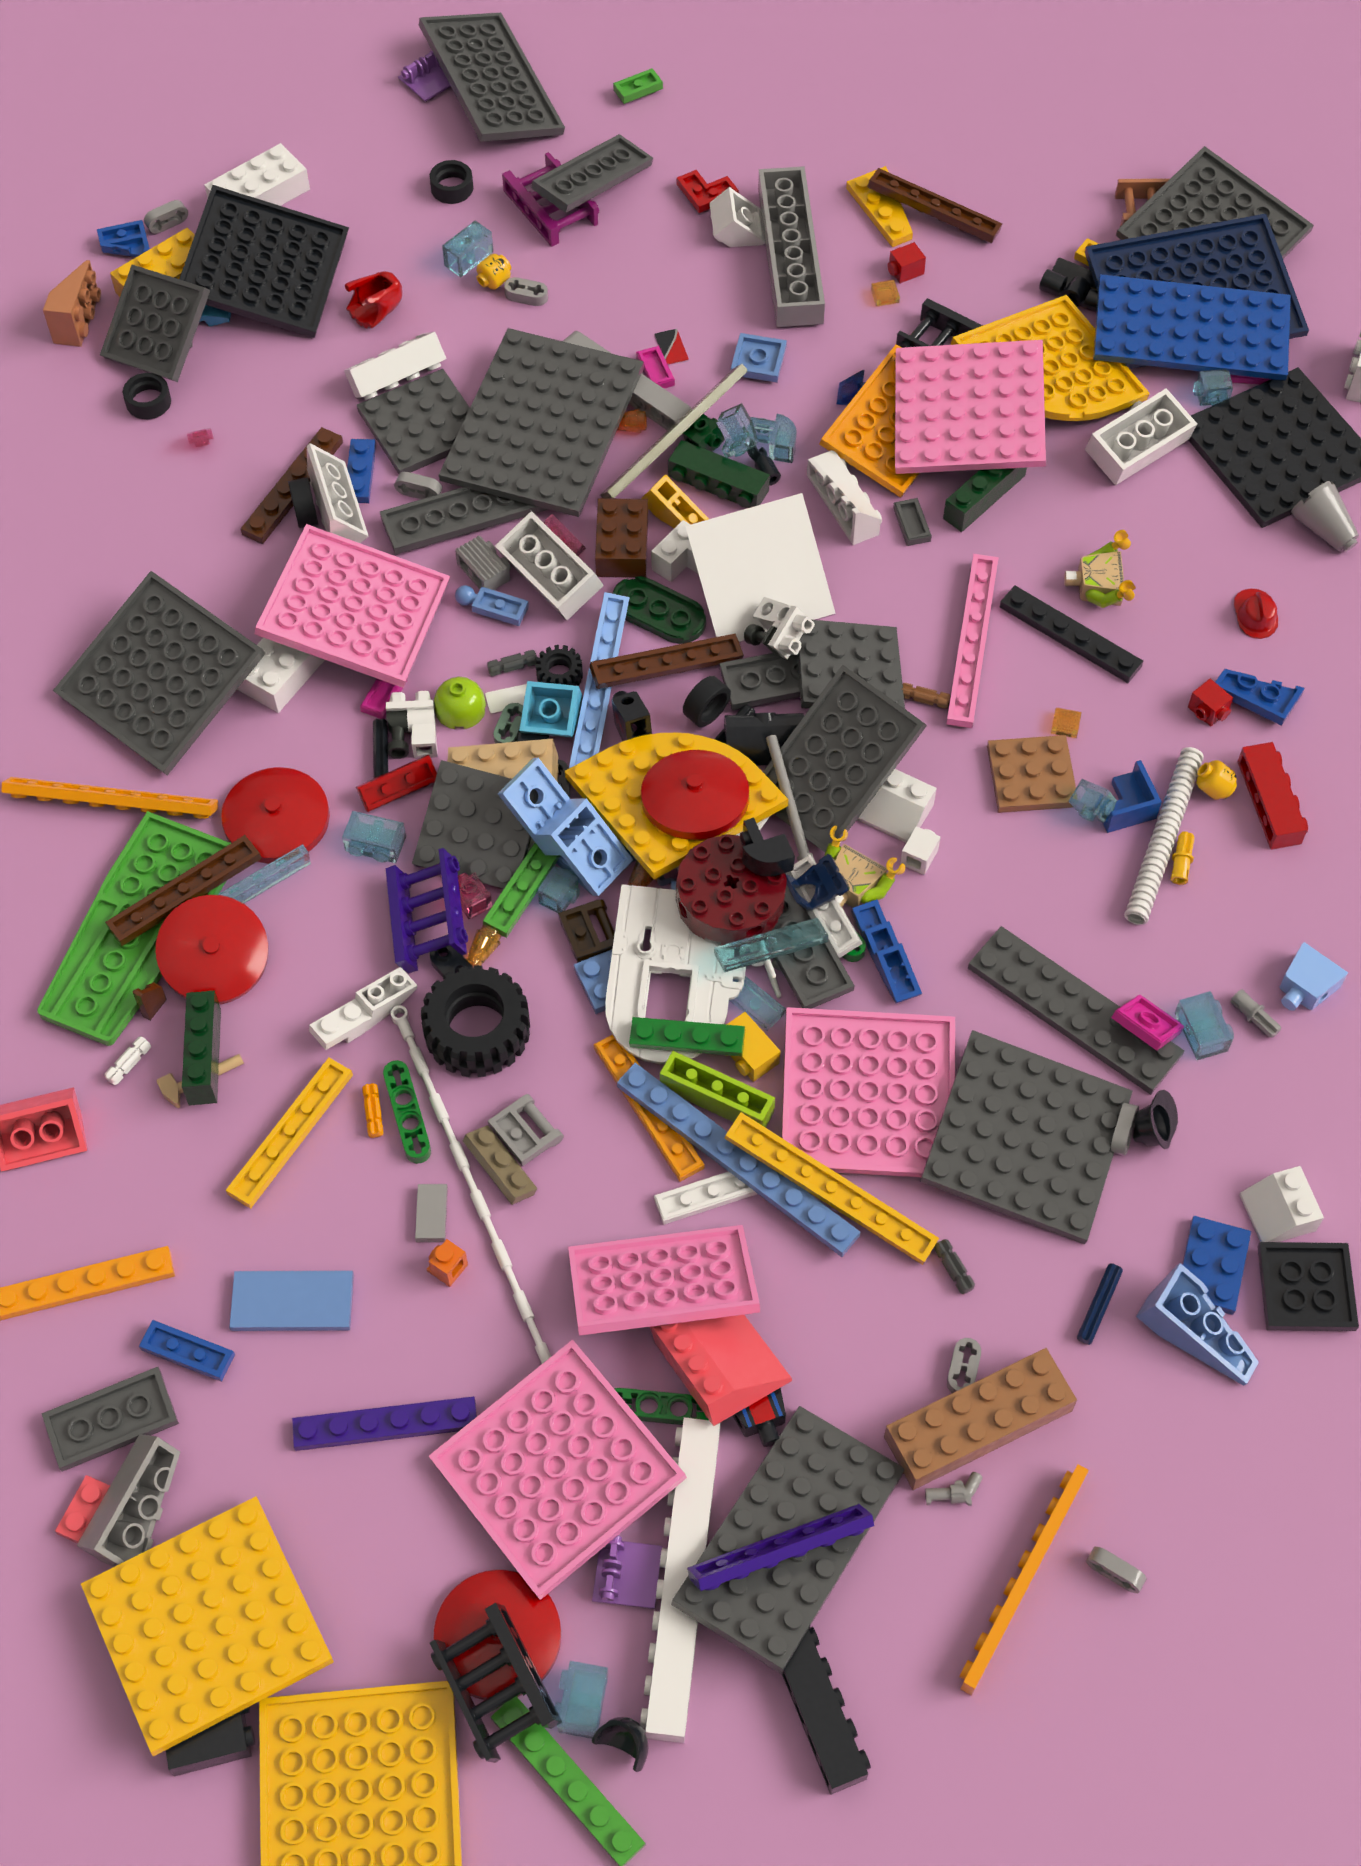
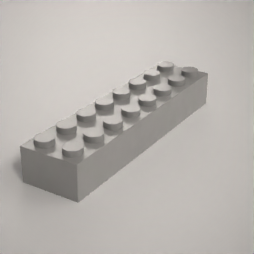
M805 166L759 169L758 193L776 326L824 324L825 300Z

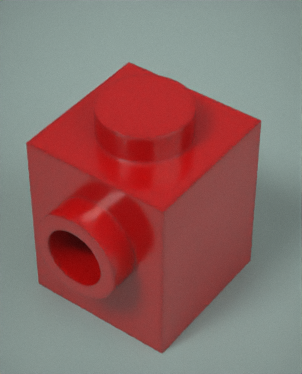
M915 242L890 251L887 264L888 271L892 276H895L899 283L911 280L924 274L926 256Z
M1210 678L1192 692L1188 708L1195 713L1198 719L1206 722L1211 727L1218 720L1222 722L1229 716L1233 697Z

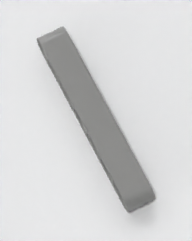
M574 331L563 340V342L610 353L579 331ZM641 374L629 401V405L667 431L691 409L689 405L643 374Z

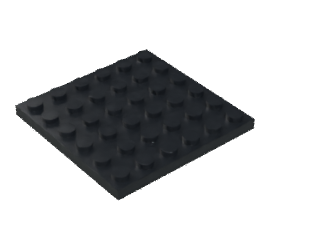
M212 185L179 279L210 290L205 305L315 338L349 227Z
M1299 367L1288 371L1286 381L1268 380L1191 415L1197 426L1188 441L1261 528L1292 515L1291 510L1300 500L1304 502L1312 490L1327 481H1332L1338 492L1361 482V438Z

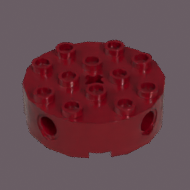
M725 834L708 838L690 849L679 865L676 881V903L680 918L693 934L704 940L708 938L711 941L721 942L720 945L733 947L756 942L773 930L783 913L787 886L785 873L771 877L760 876L751 872L743 864V845L738 835Z

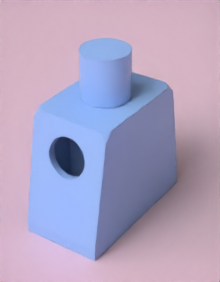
M1304 942L1279 988L1286 993L1281 1002L1285 1008L1294 1011L1300 1004L1309 1010H1313L1342 986L1348 972Z

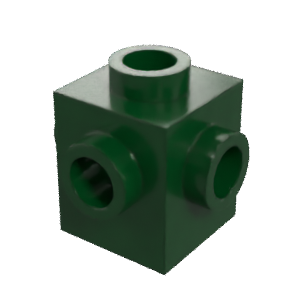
M702 414L682 433L686 442L711 452L717 449L725 440L722 433L723 427L720 422L715 418H709L705 414Z

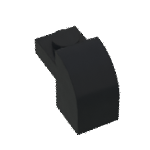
M755 819L744 820L743 832L740 833L743 845V864L751 872L760 876L771 877L793 871L795 855L786 835L782 834L764 840Z

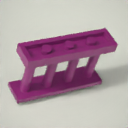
M547 152L545 153L546 167L522 178H516L509 170L502 173L503 191L552 247L559 244L560 229L587 217L594 226L598 225L599 208L597 203L590 199L577 206L580 210L557 221L555 219L552 220L549 215L560 209L553 203L540 206L537 200L543 197L536 191L528 192L525 188L532 184L534 179L561 165L558 159H555Z

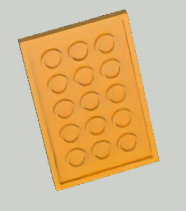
M895 344L821 438L819 445L828 451H835L845 462L901 498L920 473L896 474L895 472L896 348H901Z

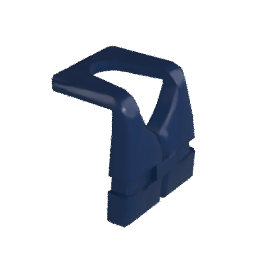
M830 854L822 857L819 863L812 865L797 879L785 873L787 886L795 901L809 911L835 900L836 896L843 895L850 888L844 876L839 873V868ZM804 885L816 886L814 896L810 902L803 899L795 888Z

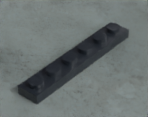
M1016 585L1000 602L1001 609L1126 683L1131 681L1143 665L1142 659Z

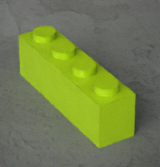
M672 1051L660 1072V1081L684 1100L732 1122L742 1112L766 1128L774 1114L775 1097L675 1051Z

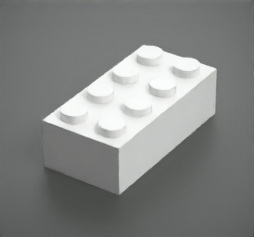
M281 143L204 184L207 199L212 185H216L279 206L310 190L307 169Z
M1166 388L1094 432L1085 451L1116 486L1188 441L1197 423Z
M532 511L495 545L501 555L566 620L572 617L604 586L597 575Z
M262 638L257 646L262 648L266 654L237 690L279 713L325 659Z

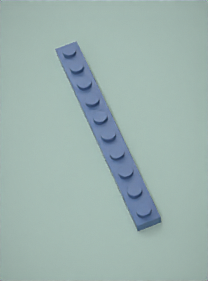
M634 1063L618 1080L617 1087L839 1256L843 1257L860 1237L861 1232L806 1190L724 1139L727 1134L726 1130L637 1063Z

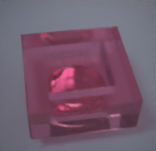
M211 428L187 433L189 444L194 443L195 447L210 444L209 440L213 439Z

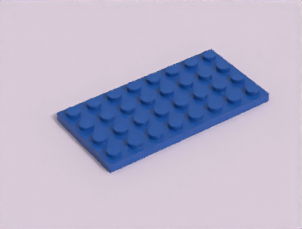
M1100 274L1093 360L1286 381L1289 361L1291 295Z

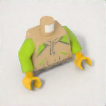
M1125 530L1117 531L1114 534L1115 542L1110 541L1100 549L1081 557L1078 571H1065V586H1079V594L1082 601H1088L1101 608H1105L1110 605L1121 606L1123 597L1127 601L1133 600L1135 594L1132 590H1135L1136 587L1131 580L1124 581L1121 551H1118V548L1126 550L1131 545V541L1127 538V532Z
M833 826L830 830V837L833 840L832 843L828 844L825 855L830 854L839 868V873L844 876L850 887L849 891L843 895L836 896L841 907L845 903L851 907H856L877 899H883L895 882V875H901L905 872V864L902 863L894 871L893 865L897 861L895 857L890 858L886 863V867L846 844L842 847L839 846L840 842H843L848 837V832L844 829L843 836L837 839L835 837L837 826Z

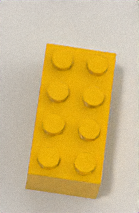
M185 228L110 272L115 293L119 297L121 296L131 265L179 279L195 234L190 229Z

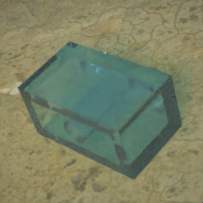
M476 220L442 245L444 266L459 277L464 276L494 252L492 232Z
M352 811L342 840L345 851L354 856L363 855L374 858L379 862L388 861L396 863L406 839V832L402 822Z
M1211 991L1179 1000L1175 1015L1184 1026L1183 1032L1196 1060L1228 1052L1234 1039V1033L1230 1024H1226L1222 1016L1221 1004L1218 1000L1214 999Z
M570 1661L568 1670H562L559 1689L564 1690L562 1703L556 1702L555 1708L562 1720V1723L557 1725L558 1733L593 1738L600 1724L609 1676L607 1667Z

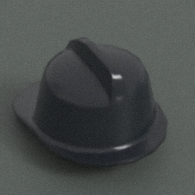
M1158 1091L1152 1103L1136 1113V1126L1133 1133L1134 1141L1143 1142L1147 1146L1160 1145L1163 1149L1169 1148L1177 1128L1178 1113L1174 1099L1168 1091Z

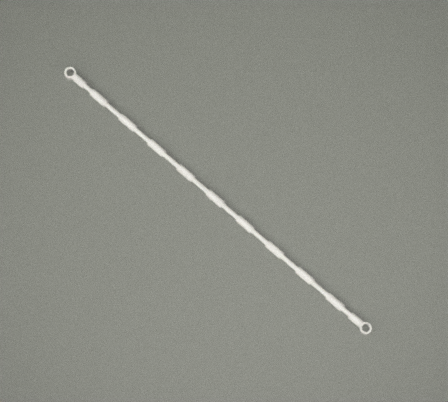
M401 1005L395 1006L391 1010L392 1021L398 1025L404 1041H407L411 1058L419 1076H422L436 1117L439 1123L443 1125L450 1142V1150L459 1171L463 1172L471 1191L470 1197L480 1220L486 1226L492 1240L491 1246L501 1270L506 1273L514 1292L513 1298L523 1321L529 1327L536 1344L535 1350L541 1364H543L551 1357L549 1349L541 1339L533 1320L534 1314L524 1291L520 1290L512 1271L513 1265L502 1240L497 1236L490 1219V1211L481 1190H478L469 1170V1162L460 1141L456 1140L448 1121L450 1119L440 1094L436 1093L422 1052L415 1044L413 1039L415 1036L408 1022L407 1009ZM398 1013L404 1014L400 1018L395 1017V1015Z

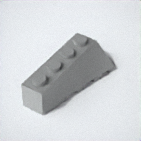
M139 1434L79 1540L77 1547L113 1567L151 1549L153 1543L151 1536L156 1520H160L163 1508H161L165 1492L169 1491L180 1451L157 1436Z

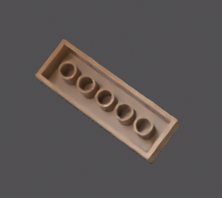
M1044 1348L886 1425L884 1439L898 1464L904 1468V1475L912 1490H915L1072 1412L1077 1398L1048 1349Z

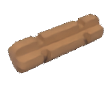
M903 683V688H901L906 699L912 697L913 701L934 705L935 703L937 707L944 709L949 706L951 695L948 693L940 692L938 694L936 690L921 686L914 688L913 684Z

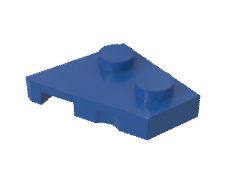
M143 220L97 229L103 253L137 257L150 249Z

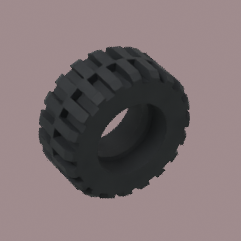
M474 965V969L466 970L465 966L458 968V972L455 974L448 972L443 975L442 982L438 980L431 986L432 993H426L423 1000L424 1006L421 1008V1024L426 1046L439 1065L445 1063L446 1070L452 1073H456L459 1070L461 1076L470 1077L471 1073H477L478 1077H485L486 1072L493 1071L494 1074L501 1072L503 1065L506 1064L509 1067L515 1062V1055H522L525 1050L524 1043L528 1042L530 1036L528 1003L520 985L516 982L513 983L512 977L508 974L503 973L499 975L498 969L492 967L484 970L483 966ZM472 1006L489 1007L502 1016L501 1022L493 1031L478 1037L461 1035L450 1027L451 1021L460 1011Z

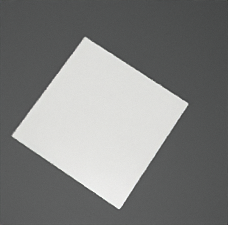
M803 493L685 526L716 637L736 633L738 641L745 640V629L751 624L763 627L765 632H768L753 617L764 597L790 606H796L811 620L836 614ZM769 606L764 610L763 616L768 615L772 611Z

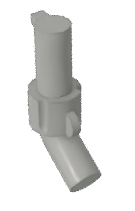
M972 1472L965 1486L962 1481L957 1480L949 1488H925L926 1505H930L932 1501L950 1500L951 1503H966L968 1506H972L971 1497L975 1494L983 1477L977 1472Z

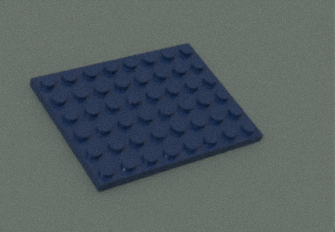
M1266 214L1086 246L1085 255L1097 291L1101 274L1291 295L1289 339L1307 336L1309 332ZM1124 363L1129 369L1146 366Z

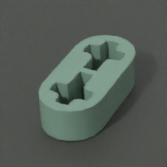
M510 703L505 706L494 729L495 743L517 742L523 705ZM515 713L519 714V716H516L514 718V721L511 722L510 716H514ZM507 731H509L510 737L501 739V737H504Z

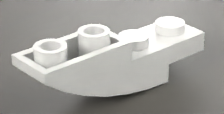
M399 967L357 991L354 1000L309 1025V1032L325 1050L343 1040L349 1043L386 1018L391 1013L393 1007L401 1005L417 989V984Z

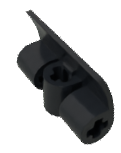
M1058 258L1053 269H1047L1043 274L1039 289L1057 297L1067 295L1076 307L1082 306L1096 312L1098 291L1091 270Z
M804 713L725 715L724 734L726 744L740 751L757 766L768 765L772 758L766 737L776 735L779 747L781 748L803 719Z

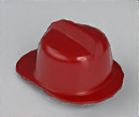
M1252 588L1237 593L1234 599V607L1240 629L1246 635L1258 639L1267 638L1274 634L1278 627L1277 606L1272 597L1264 591Z

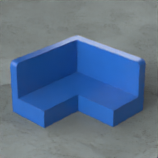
M1139 760L1135 762L1131 773L1112 778L1111 784L1119 800L1098 806L1097 813L1107 833L1157 819L1162 801L1142 761Z

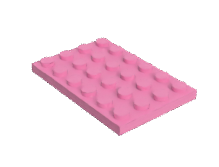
M743 1225L568 1247L579 1336L760 1313V1303Z

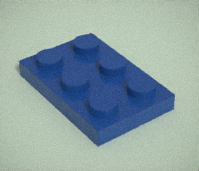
M1193 1216L1182 1265L1204 1283L1209 1290L1206 1294L1216 1308L1220 1306L1224 1313L1234 1315L1251 1231Z

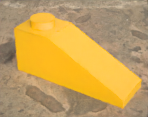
M666 474L641 498L648 499V509L658 519L672 528H675L682 520L689 524H694L709 519Z

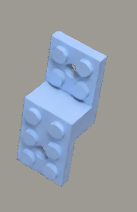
M532 758L498 793L499 797L545 855H562L593 896H599L633 861V858L587 798L570 799L539 758ZM532 789L538 792V800L535 804L531 802L529 796ZM597 850L602 855V860L598 865L594 862L593 858Z

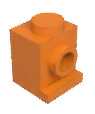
M446 1239L442 1245H437L430 1253L427 1272L451 1287L468 1266L466 1252Z

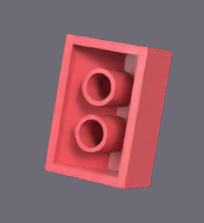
M74 1087L0 1105L1 1172L87 1151L82 1114Z

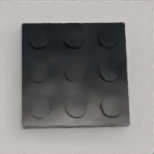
M1259 1242L1257 1248L1266 1330L1357 1331L1359 1323L1348 1243Z

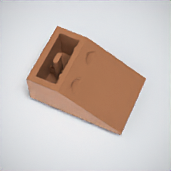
M90 260L84 261L48 294L43 313L53 344L81 347L84 337L88 336L90 320L94 319L96 303L101 299V290L97 287L96 273L92 270Z

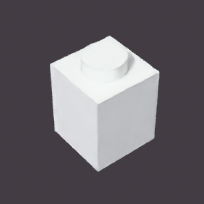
M916 826L902 850L900 865L903 863L905 867L925 875L938 852L940 836L929 829H922Z

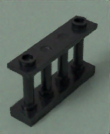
M927 298L922 303L921 323L911 335L899 331L896 344L901 348L944 345L950 336L954 337L983 325ZM930 326L941 330L942 332L931 345L919 340Z
M494 1603L485 1609L489 1617L485 1625L449 1647L446 1646L445 1642L439 1640L430 1642L434 1651L431 1653L432 1661L439 1671L443 1670L476 1739L473 1741L475 1751L481 1759L485 1758L486 1761L494 1763L501 1760L496 1750L497 1746L535 1723L549 1729L562 1723L505 1606ZM490 1636H498L503 1646L500 1649L501 1653L461 1676L453 1659ZM506 1664L508 1666L512 1665L517 1674V1677L514 1678L515 1682L475 1706L467 1688ZM527 1694L532 1704L529 1707V1712L489 1735L481 1718L516 1696Z

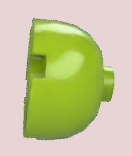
M460 676L452 677L444 681L436 690L434 697L435 714L444 726L450 729H455V727L468 729L478 724L485 715L486 702L484 693L480 686L471 679Z

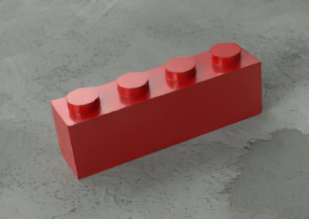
M1273 742L1242 747L1237 762L1270 849L1302 844L1308 832V823L1306 818L1302 817L1300 813L1298 797L1293 795L1291 790L1290 776L1284 772L1281 753L1276 751Z

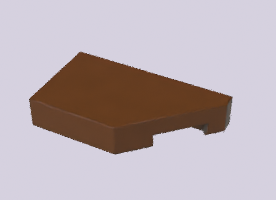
M154 982L146 985L143 990L137 988L132 991L142 1016L150 1021L167 1000L162 986Z

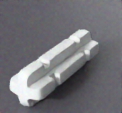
M138 1037L132 1043L133 1047H128L114 1063L116 1066H111L105 1072L104 1076L108 1082L117 1085L124 1078L122 1075H127L141 1059L140 1055H145L149 1051L151 1045L145 1038Z

